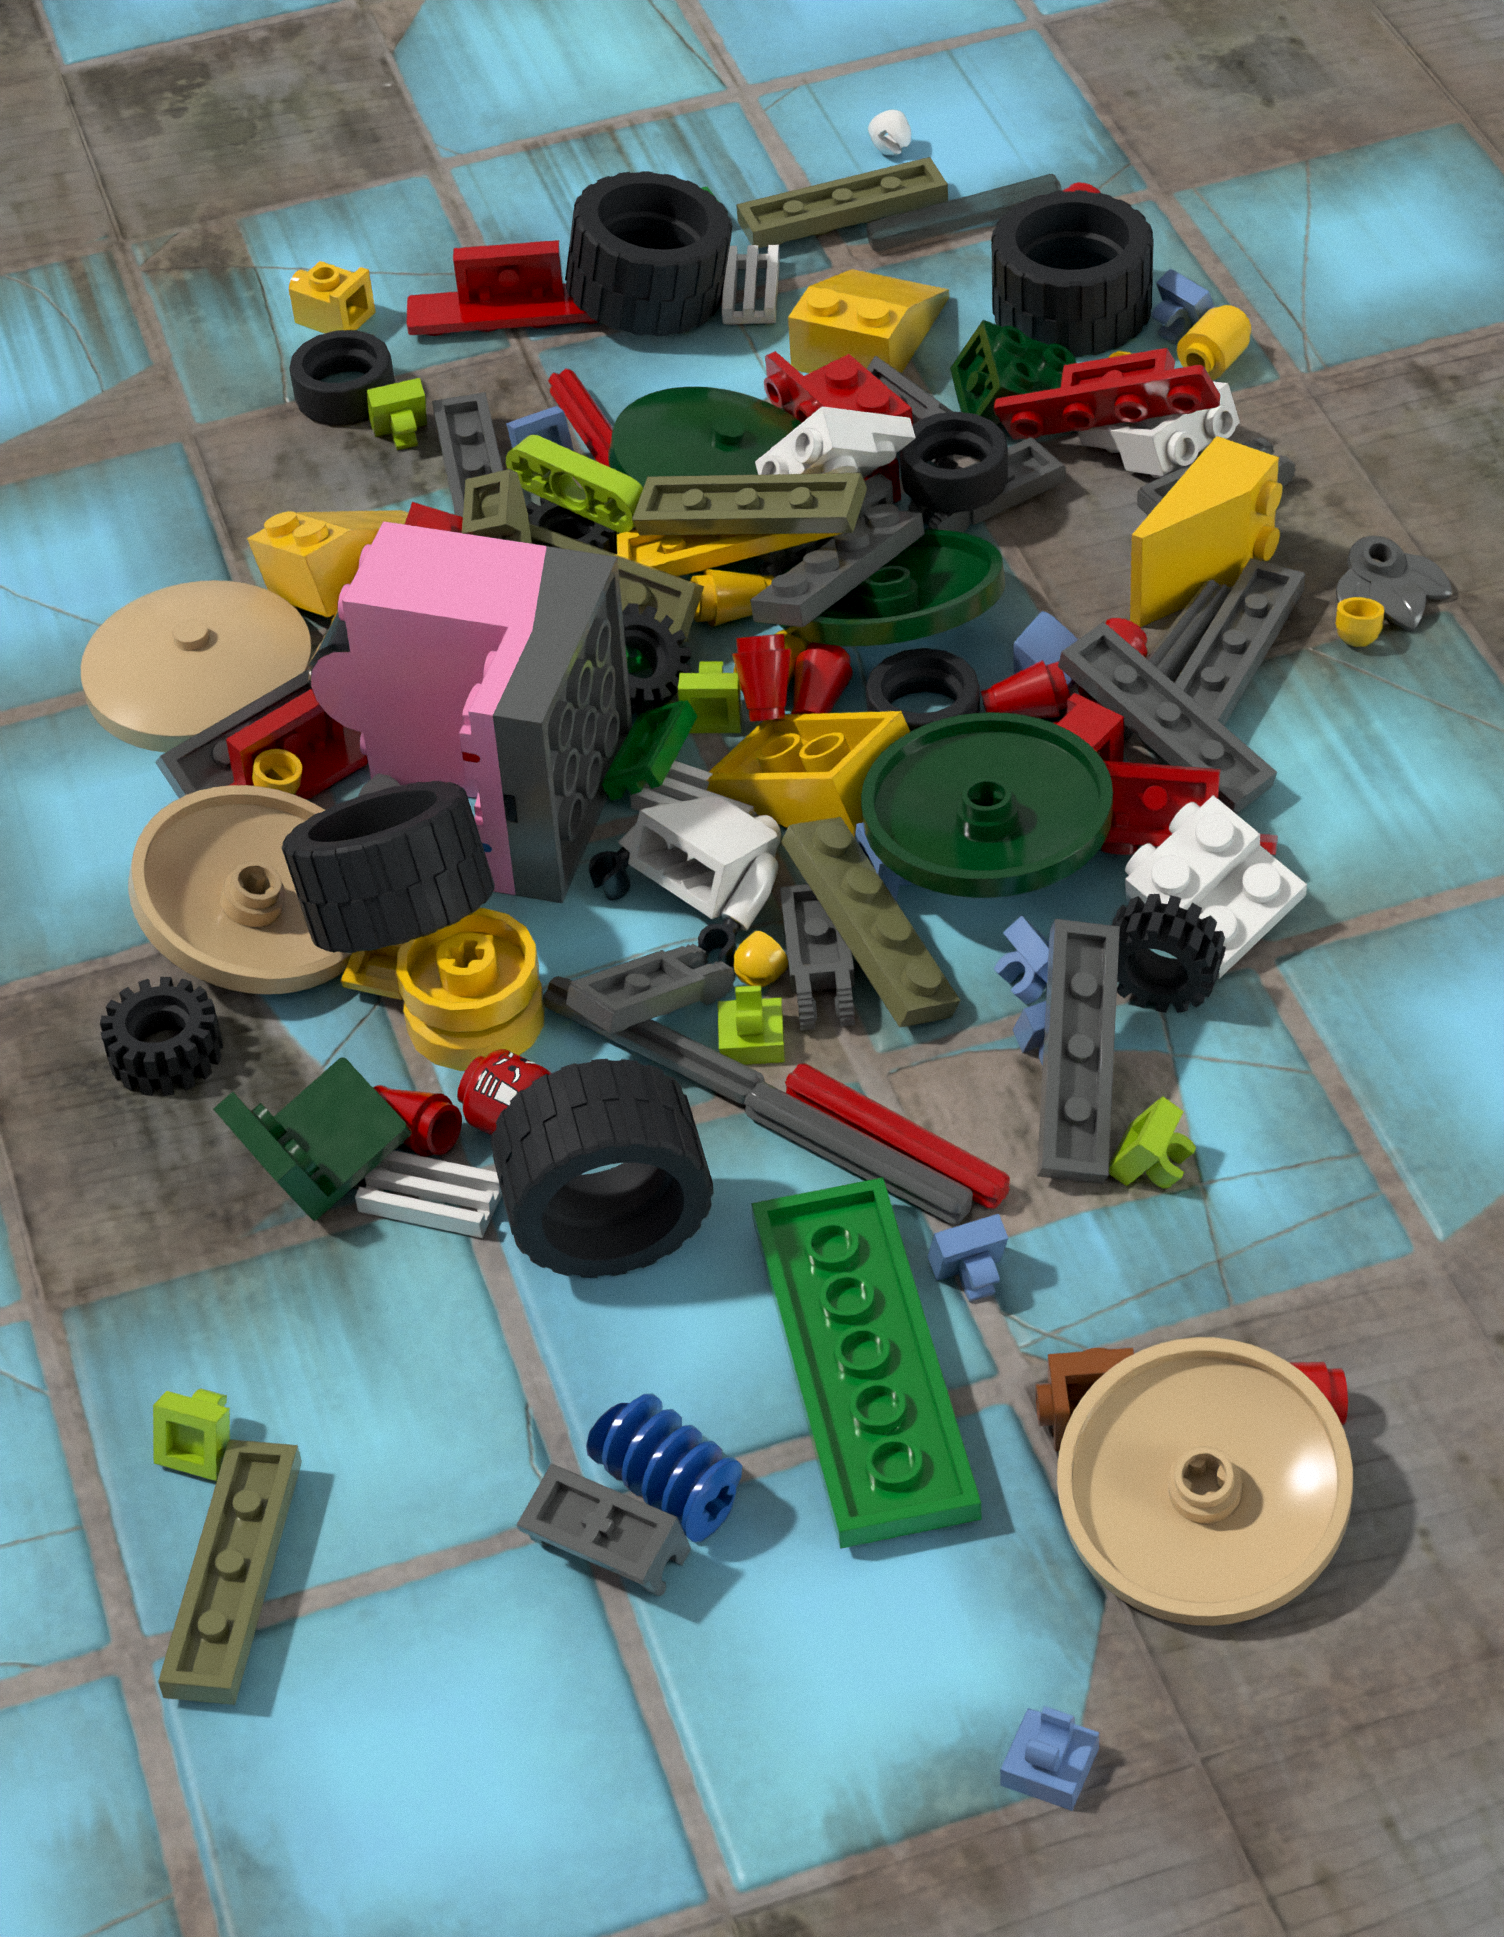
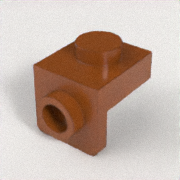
M1091 1348L1083 1352L1048 1354V1383L1035 1384L1038 1425L1039 1427L1052 1426L1055 1451L1060 1450L1066 1426L1082 1397L1109 1369L1133 1355V1348Z

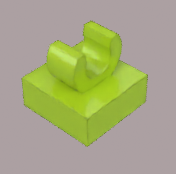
M420 378L368 389L369 420L374 436L392 433L396 450L418 446L414 431H417V427L427 425L425 393Z
M700 661L699 673H679V701L688 700L698 716L689 733H741L742 705L740 681L737 673H724V661Z
M760 985L735 987L736 1000L718 1001L719 1053L743 1065L785 1062L782 998L762 999Z
M1165 1097L1159 1098L1129 1123L1109 1163L1108 1173L1125 1186H1128L1144 1172H1146L1154 1184L1165 1189L1170 1188L1180 1180L1184 1172L1179 1167L1173 1165L1167 1155L1173 1161L1181 1164L1196 1149L1194 1143L1187 1136L1174 1132L1184 1111Z
M202 1388L198 1389L192 1397L166 1391L153 1404L154 1464L217 1481L230 1439V1408L224 1407L227 1403V1395Z

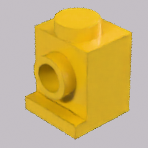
M319 261L309 271L303 269L296 271L290 280L289 295L295 323L322 333L336 330H357L376 313L369 270L360 267L355 272H351Z

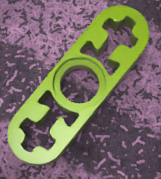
M538 435L527 436L507 453V469L517 472L521 487L526 491L619 533L629 532L635 527L632 518L643 487L632 477ZM573 478L577 480V482L581 485L583 490L576 484Z

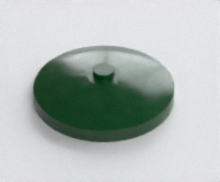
M677 387L659 390L638 398L629 404L617 417L610 441L608 461L610 468L632 477L643 488L647 477L758 475L755 461L802 422L773 404L740 392L712 387Z
M924 529L925 534L806 626L780 625V627L800 639L835 646L885 645L935 635L971 621L990 609L1000 599L1006 585L1003 558L1000 551L993 544L980 537L950 530ZM803 557L790 564L779 575L786 574L802 562Z
M987 712L958 715L926 724L907 733L879 755L869 769L863 783L861 793L862 821L865 836L875 855L890 870L913 884L934 892L960 897L995 898L1013 896L1047 887L1068 877L1084 866L1098 852L1108 836L1112 824V781L1109 771L1099 754L1078 735L1059 725L1039 718L1012 713Z

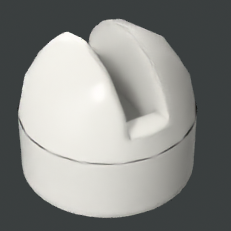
M884 111L875 116L868 126L871 140L882 154L896 156L902 152L901 148L908 147L911 142V128L905 114L901 111Z

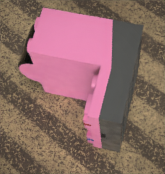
M383 521L372 544L364 546L359 560V569L352 583L343 586L339 596L338 609L309 663L308 682L313 695L330 717L347 728L361 732L360 750L363 755H367L371 779L377 774L389 775L397 780L401 786L416 782H452L464 788L468 797L477 798L474 806V819L494 880L495 889L493 892L563 903L608 798V794L601 784L633 726L618 558L615 556Z

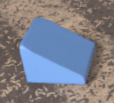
M1042 611L1014 642V674L1041 660L1044 661L1045 665L1059 661L1061 652L1076 642L1078 638L1055 617ZM1063 671L1069 690L1075 681Z

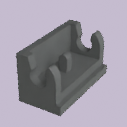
M552 1463L516 1524L519 1531L528 1534L532 1541L546 1547L553 1545L635 1581L641 1584L644 1590L657 1596L663 1595L666 1591V1582L662 1581V1574L668 1560L683 1565L691 1550L677 1517Z

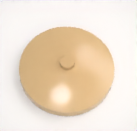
M196 581L156 590L128 603L111 615L96 630L85 648L80 667L81 681L91 714L106 731L114 737L136 747L166 753L313 667L314 652L308 626L296 608L279 595L258 586L241 582Z
M248 785L208 788L173 801L161 809L144 827L132 856L128 877V892L134 916L141 930L161 954L185 972L215 986L233 991L252 994H285L310 989L337 977L345 971L352 953L329 952L313 944L281 848L285 837L291 833L293 828L305 822L311 816L325 811V809L287 792Z
M1194 1337L1176 1339L1143 1349L1113 1366L1091 1386L1073 1411L1066 1426L1057 1462V1487L1061 1513L1071 1543L1085 1566L1106 1589L1132 1607L1154 1617L1175 1623L1215 1626L1238 1623L1270 1613L1301 1594L1319 1577L1336 1553L1346 1531L1353 1496V1467L1346 1434L1336 1412L1324 1394L1304 1373L1279 1356L1251 1344L1215 1337Z

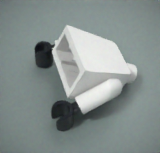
M709 796L676 803H660L639 811L637 823L618 841L621 848L617 852L604 851L592 857L589 862V875L594 888H599L602 885L606 898L611 901L617 900L629 891L630 879L626 868L631 865L709 918L714 919L722 916L724 920L721 924H711L700 931L698 947L706 951V955H709L714 949L722 948L718 957V963L722 961L734 968V954L737 950L735 937L740 929L744 931L749 929L769 898L778 875L779 865L775 855L781 841V832L777 822L772 817L761 815L754 818L722 797Z

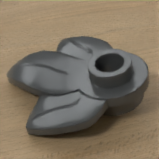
M1367 536L1356 541L1350 549L1347 558L1349 570L1338 581L1336 599L1338 603L1352 597L1375 600L1383 605L1385 609L1384 617L1404 630L1413 632L1422 618L1426 599L1439 600L1449 598L1452 590L1446 574L1430 559L1424 556L1404 553L1395 542L1388 538Z

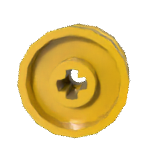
M479 908L471 915L462 918L461 921L430 935L402 943L399 948L396 965L400 995L404 1000L403 1012L407 1033L417 1052L435 1065L465 1071L469 1064L480 1055L486 1057L493 1051L506 1049L520 1056L533 1046L544 1027L545 1005L543 1003L542 984L539 980L536 944L526 926L506 913Z

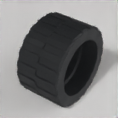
M649 171L623 172L597 180L595 184L588 185L582 191V195L577 197L574 204L565 276L567 281L566 289L569 296L574 299L573 302L581 311H585L590 318L598 323L601 322L608 325L609 328L630 332L634 335L668 336L669 334H680L690 331L691 328L700 327L708 322L709 317L715 315L722 298L733 227L728 211L707 190H703L691 181H685L669 174H657Z
M1083 190L1051 192V194L1038 195L1011 208L1007 214H1004L998 220L997 227L993 230L991 237L992 313L995 316L996 325L1001 327L1013 326L1022 331L1027 337L1047 345L1052 343L1059 344L1069 350L1074 357L1105 353L1106 350L1116 349L1126 344L1129 339L1135 338L1142 331V327L1148 323L1152 309L1154 239L1151 225L1146 222V217L1139 210L1133 209L1130 204L1121 199L1117 200L1107 194L1091 193Z
M452 782L409 783L367 793L349 801L341 802L297 825L291 833L287 834L281 847L312 942L318 948L329 952L356 953L357 951L377 950L430 935L461 921L462 918L477 911L482 904L488 901L495 889L494 880L467 793L464 788Z
M595 1059L582 1064L574 1063L536 1079L532 1082L531 1086L519 1091L510 1100L509 1106L501 1111L496 1121V1130L492 1133L491 1138L493 1160L515 1243L521 1253L528 1255L530 1261L539 1267H547L554 1273L566 1276L570 1274L580 1275L582 1278L626 1274L627 1271L652 1265L657 1262L656 1260L675 1252L682 1246L685 1240L694 1236L701 1227L702 1220L708 1216L712 1206L711 1197L714 1194L713 1181L687 1095L683 1094L681 1085L673 1077L666 1076L663 1070L652 1065L646 1066L639 1064L638 1061L621 1059L620 1061ZM622 1163L608 1170L581 1175L601 1166Z

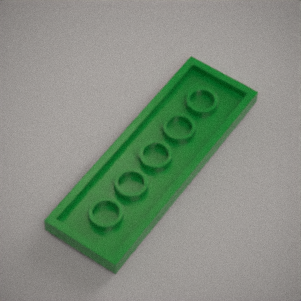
M884 1178L751 1203L756 1235L840 1549L982 1520L981 1500Z

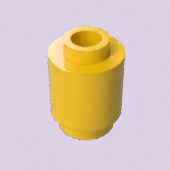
M1223 305L1209 309L1180 339L1177 346V355L1183 367L1202 365L1212 380L1219 378L1248 347L1251 323L1246 314L1235 306Z

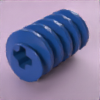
M653 1393L643 1394L631 1403H619L612 1406L599 1417L591 1428L586 1442L587 1456L597 1464H603L604 1469L616 1480H623L624 1486L636 1496H643L646 1504L677 1517L685 1536L692 1542H702L716 1532L726 1520L733 1507L736 1488L742 1476V1464L734 1457L722 1459V1449L714 1441L702 1442V1433L693 1425L682 1426V1417L673 1409L663 1410L662 1401Z

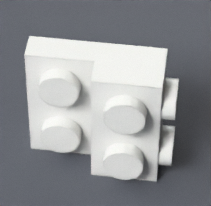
M1213 381L1221 395L1220 405L1217 408L1199 410L1191 414H1174L1149 418L1134 423L1124 422L1093 427L1089 430L1078 431L1083 446L1104 448L1111 453L1120 452L1126 471L1151 474L1153 478H1161L1183 468V466L1192 464L1198 452L1204 451L1216 436L1224 439L1229 438L1240 421L1229 384Z
M822 406L756 460L755 464L758 475L861 473L863 479H865L878 467L893 461L896 453L916 437L911 419L907 417Z
M1213 795L1201 807L1195 802L1186 804L1175 815L1169 826V831L1173 834L1157 849L1152 844L1147 843L1135 852L1125 868V872L1129 875L1125 879L1126 901L1128 903L1130 899L1137 896L1146 903L1148 894H1160L1161 903L1168 904L1170 895L1182 898L1179 905L1181 908L1188 910L1192 903L1201 907L1202 910L1199 916L1201 920L1211 915L1218 922L1215 931L1223 930L1225 936L1223 946L1226 947L1217 976L1220 979L1306 896L1307 884L1261 847L1260 833Z

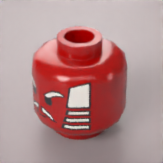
M506 1049L493 1051L486 1057L481 1055L476 1057L465 1070L457 1093L458 1102L463 1104L462 1111L466 1122L470 1126L492 1136L497 1127L496 1121L501 1111L509 1106L510 1100L519 1091L531 1086L533 1081L545 1074L549 1075L551 1072Z

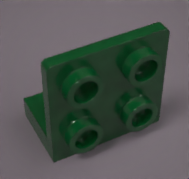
M982 320L950 367L960 411L977 414L993 421L996 425L1002 424L994 412V404L997 398L1061 388L1064 365L1075 364L1076 359L1069 350L1059 344L1052 343L1047 345L1027 337L1022 331L1013 326L1001 327Z
M344 1057L334 1062L275 1116L262 1103L251 1111L234 1092H231L213 1108L272 1178L314 1222L412 1134V1130L406 1122Z

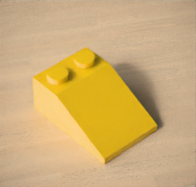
M854 269L810 285L788 316L791 365L798 371L811 373L834 360L850 354L867 369L873 358L877 356L902 374L947 303L949 289Z
M1218 436L1213 439L1132 534L1130 621L1141 628L1185 608L1205 581L1214 580L1219 585L1226 584L1228 587L1235 585L1250 558L1259 561L1270 560L1280 538V530L1275 527L1276 509L1282 496V484L1277 482L1279 457Z
M402 510L287 511L269 518L264 523L265 528L248 537L247 540L267 590L279 595L293 606L329 618L338 612V601L343 586L352 583L359 569V560L364 546L372 544L383 521L405 524L409 512Z
M902 711L786 714L783 719L764 720L709 771L713 775L706 780L709 781L707 791L754 806V812L757 815H768L777 824L786 828L792 824L841 817L855 838L856 825L863 823L861 793L869 769L886 748L909 733L910 730Z

